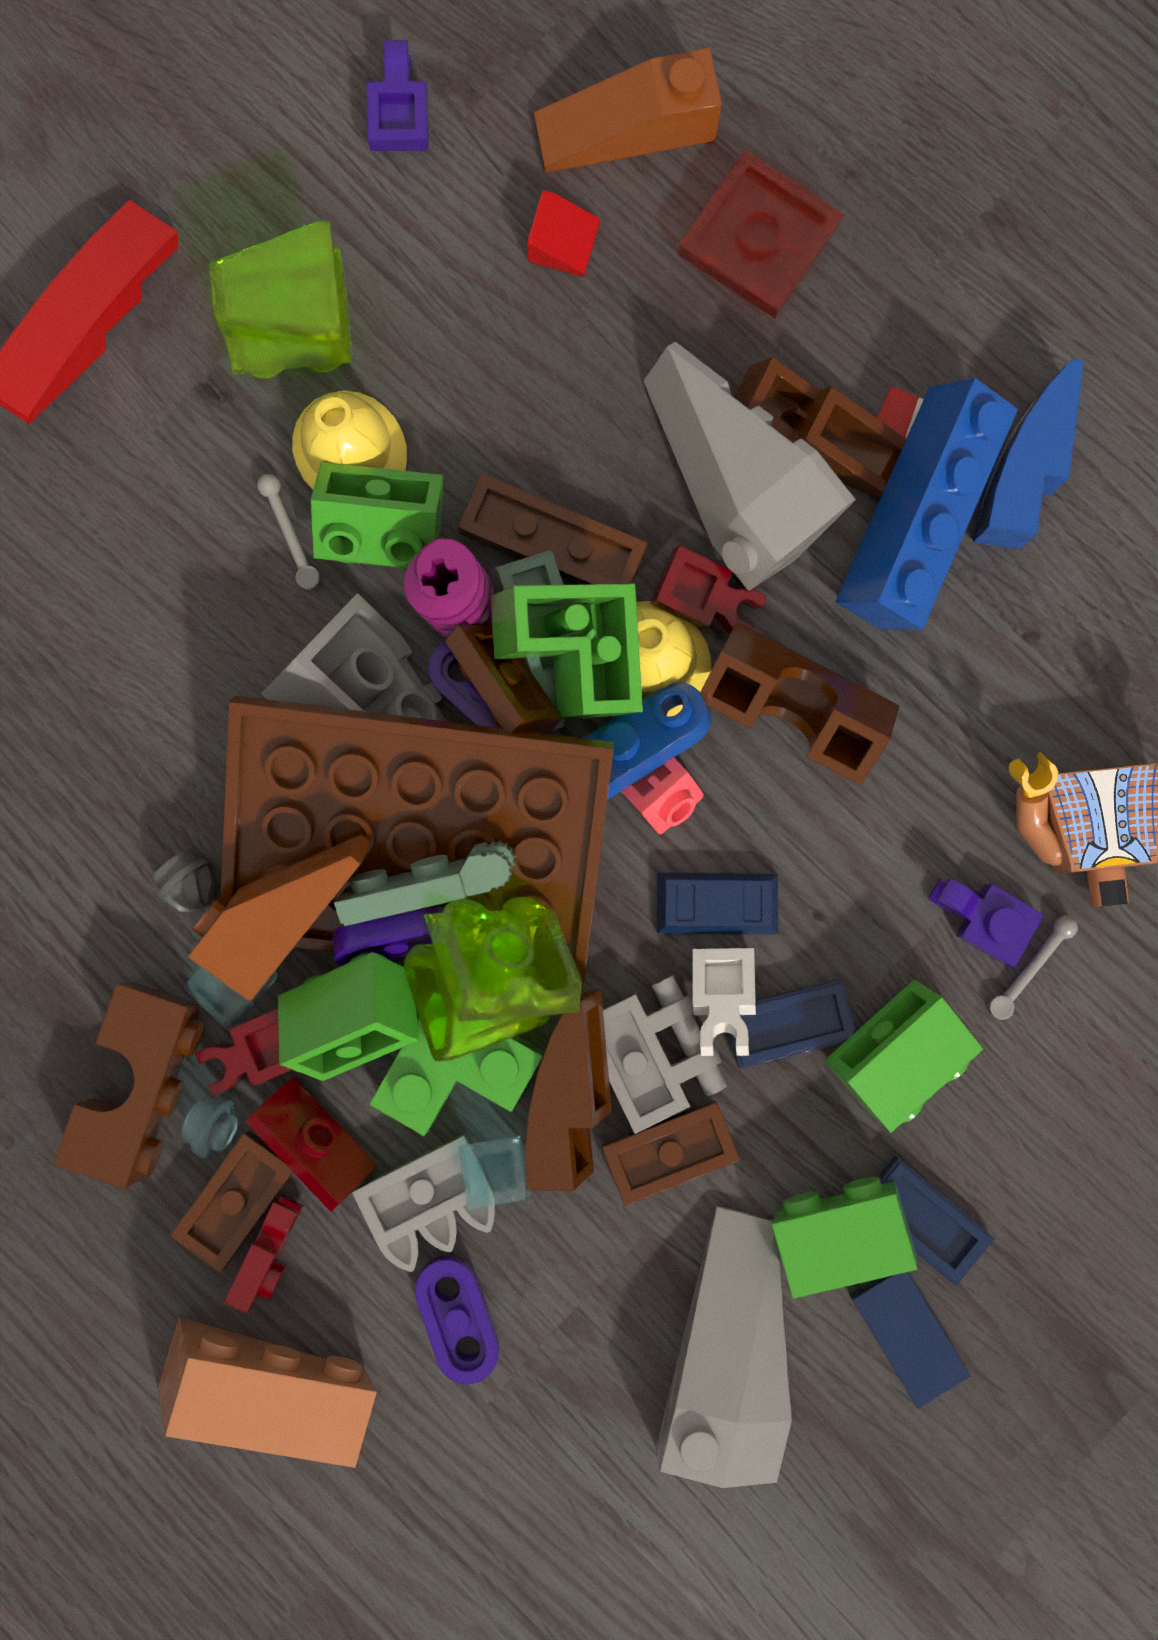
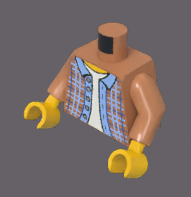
M1039 752L1037 754L1038 766L1029 775L1028 768L1021 760H1013L1009 764V772L1021 785L1016 792L1017 831L1042 862L1051 865L1055 874L1087 871L1091 907L1129 904L1125 867L1154 864L1158 861V763L1058 774L1056 766Z

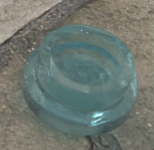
M204 1096L194 1104L184 1121L181 1132L182 1140L190 1144L192 1153L206 1158L215 1151H223L230 1144L238 1127V1118L234 1117V1102L225 1097L213 1099L209 1096Z

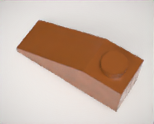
M710 48L651 58L535 111L534 121L545 173L716 141L722 102Z
M361 834L240 887L226 906L214 900L192 929L201 938L188 958L251 1001L359 867L371 841Z

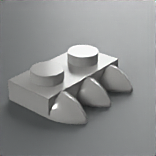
M466 1133L356 1187L352 1191L380 1251L392 1264L409 1272L414 1271L418 1258L416 1230L436 1248L451 1252L457 1234L456 1219L453 1211L457 1210L462 1219L469 1225L486 1233L491 1231L494 1223L495 1202L492 1195V1186Z

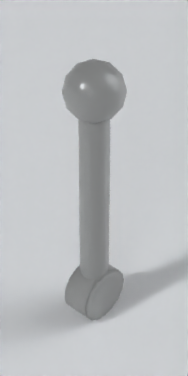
M264 474L259 478L257 488L261 495L268 497L298 568L295 577L296 582L306 591L315 590L320 585L321 577L314 567L309 566L280 498V480L273 474Z
M1069 915L1058 917L1053 925V934L1003 995L993 996L989 1000L988 1011L993 1017L1005 1020L1013 1015L1015 1008L1014 1000L1064 939H1069L1076 935L1078 925L1073 917Z

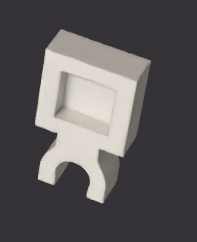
M754 948L693 949L694 1015H708L700 1031L701 1056H713V1039L716 1035L723 1032L735 1036L737 1056H749L748 1029L740 1015H756Z

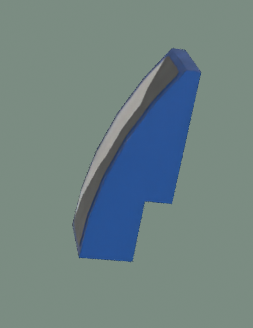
M1071 359L1033 401L1011 433L994 466L980 506L973 543L1021 549L1037 535L1042 494L1052 495L1069 479L1084 360Z

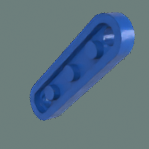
M672 683L643 699V712L619 715L585 737L587 739L614 742L608 799L687 750L705 736L711 724V711L703 696L695 687L686 683ZM683 705L678 714L667 716L669 710Z

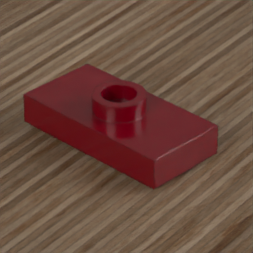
M294 1077L258 1107L245 1121L330 1212L378 1166Z

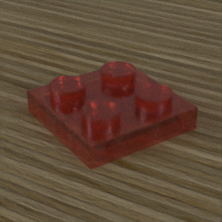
M745 150L680 242L677 255L775 319L840 226L844 214Z

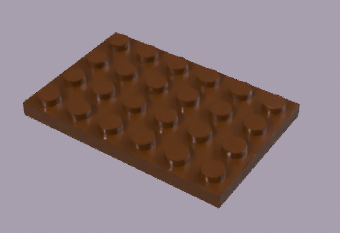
M235 695L229 701L220 903L226 906L240 887L361 834L370 840L371 844L361 864L350 878L377 869H385L388 877L410 872V865L412 863L436 855H447L449 862L466 859L475 844L484 842L491 844L493 840L494 842L501 840L504 844L508 843L507 845L510 848L513 847L512 851L516 853L514 858L516 864L513 865L512 875H509L511 877L509 882L506 881L504 887L499 886L498 890L493 887L489 892L440 904L441 907L448 908L454 912L457 942L446 950L402 961L584 983L614 742L529 731L510 732L497 727ZM349 879L294 948L334 952L332 934L336 929L344 925L343 923L340 924L334 902L344 889L350 886Z

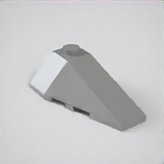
M677 342L666 347L643 382L709 539L722 556L726 566L736 574L748 591L794 562L856 500L816 449L801 438L792 443L771 426L772 415L759 405L751 410L731 396L729 384L724 378Z
M358 593L261 693L268 700L447 721L437 706L443 698L433 683L424 686L407 659L413 652L402 635Z
M720 1205L715 1206L656 1444L660 1472L720 1488L777 1483L792 1417L779 1249L772 1227L773 1219Z

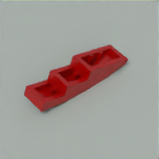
M128 200L84 244L54 278L0 350V406L27 424H30L106 351L105 334L142 300L141 283L178 249V231Z

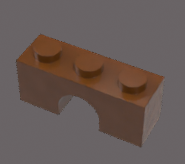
M736 622L700 691L708 707L750 729L757 717L763 715L775 716L788 721L797 727L809 742L806 758L859 785L863 784L891 739L899 709L898 704L739 622Z
M135 982L116 984L96 1044L121 1053L129 1061L134 1073L133 1090L129 1098L122 1105H113L94 1098L74 1104L53 1163L54 1166L122 1189H126L142 1180L143 1175L149 1177L153 1173L163 1148V1140L156 1138L164 1115L170 1117L173 1114L183 1091L184 1082L178 1080L177 1076L184 1056H193L203 1033L204 1022L197 1020L202 1007L201 1004Z

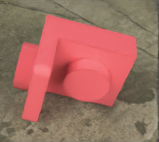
M674 757L640 780L621 790V793L643 815L658 834H663L671 826L684 822L692 814L696 804L704 795L688 771Z

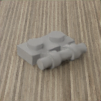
M674 975L652 985L662 1007L648 1015L645 1014L636 994L603 1009L609 1082L634 1134L690 1107L680 1086L681 1083L696 1076L705 1096L713 1095L728 1086L718 1067L722 1059L715 1045L713 1044V1056H701V1030L693 1016V1000L690 994L683 996ZM669 1026L672 1027L686 1057L671 1065L655 1033Z

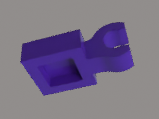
M384 40L385 82H367V141L370 151H429L426 81H412L411 55H409L408 40Z
M939 878L928 898L934 904L964 920L956 937L1007 967L1015 968L1044 916L1041 912L993 884H985L977 896L971 889L952 878H948L947 881Z

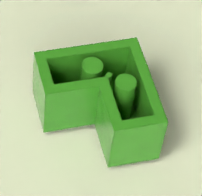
M635 584L512 586L490 596L494 659L553 657L556 706L563 719L618 716L643 712Z
M438 991L433 993L417 1021L419 1040L402 1047L369 1105L423 1136L432 1127L457 1081L512 1112L539 1065L544 1051Z

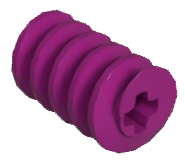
M435 538L425 545L420 553L412 559L405 571L404 590L407 600L413 608L436 631L446 638L449 637L458 624L492 625L490 596L497 592L491 577L465 545L452 539Z

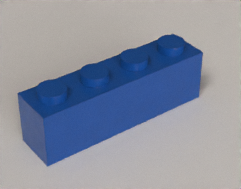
M976 378L928 388L835 603L878 629L923 630L1018 409Z

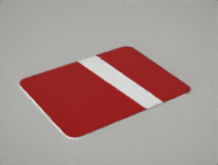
M891 387L877 419L907 439L924 399L897 387Z

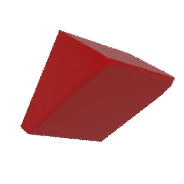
M543 190L527 242L528 262L584 277L600 225V218L555 193Z

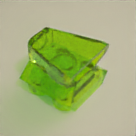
M329 220L311 222L209 263L213 312L215 320L225 336L232 374L249 373L257 378H270L276 376L284 369L308 367L315 372H328L335 370L342 363L352 361L353 351L345 272L340 248H332Z
M526 897L511 898L504 904L501 911H489L482 904L473 900L460 899L453 900L447 904L443 913L424 914L433 944L415 945L405 958L404 970L431 1055L435 1061L454 1060L541 1027L547 1023L551 1015L579 1013L582 980L553 909H547L538 901Z

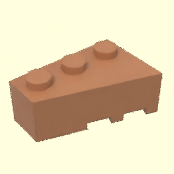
M183 1317L178 1318L158 1386L164 1432L167 1437L353 1468L357 1464L377 1393L366 1370H363V1366L352 1359L341 1356H328L325 1359L287 1346L273 1344Z

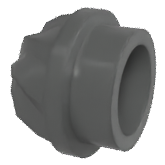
M186 849L165 862L152 876V881L160 889L157 897L162 903H168L180 912H194L206 908L213 899L217 887V881L211 869L212 864L205 857L199 859L191 849Z

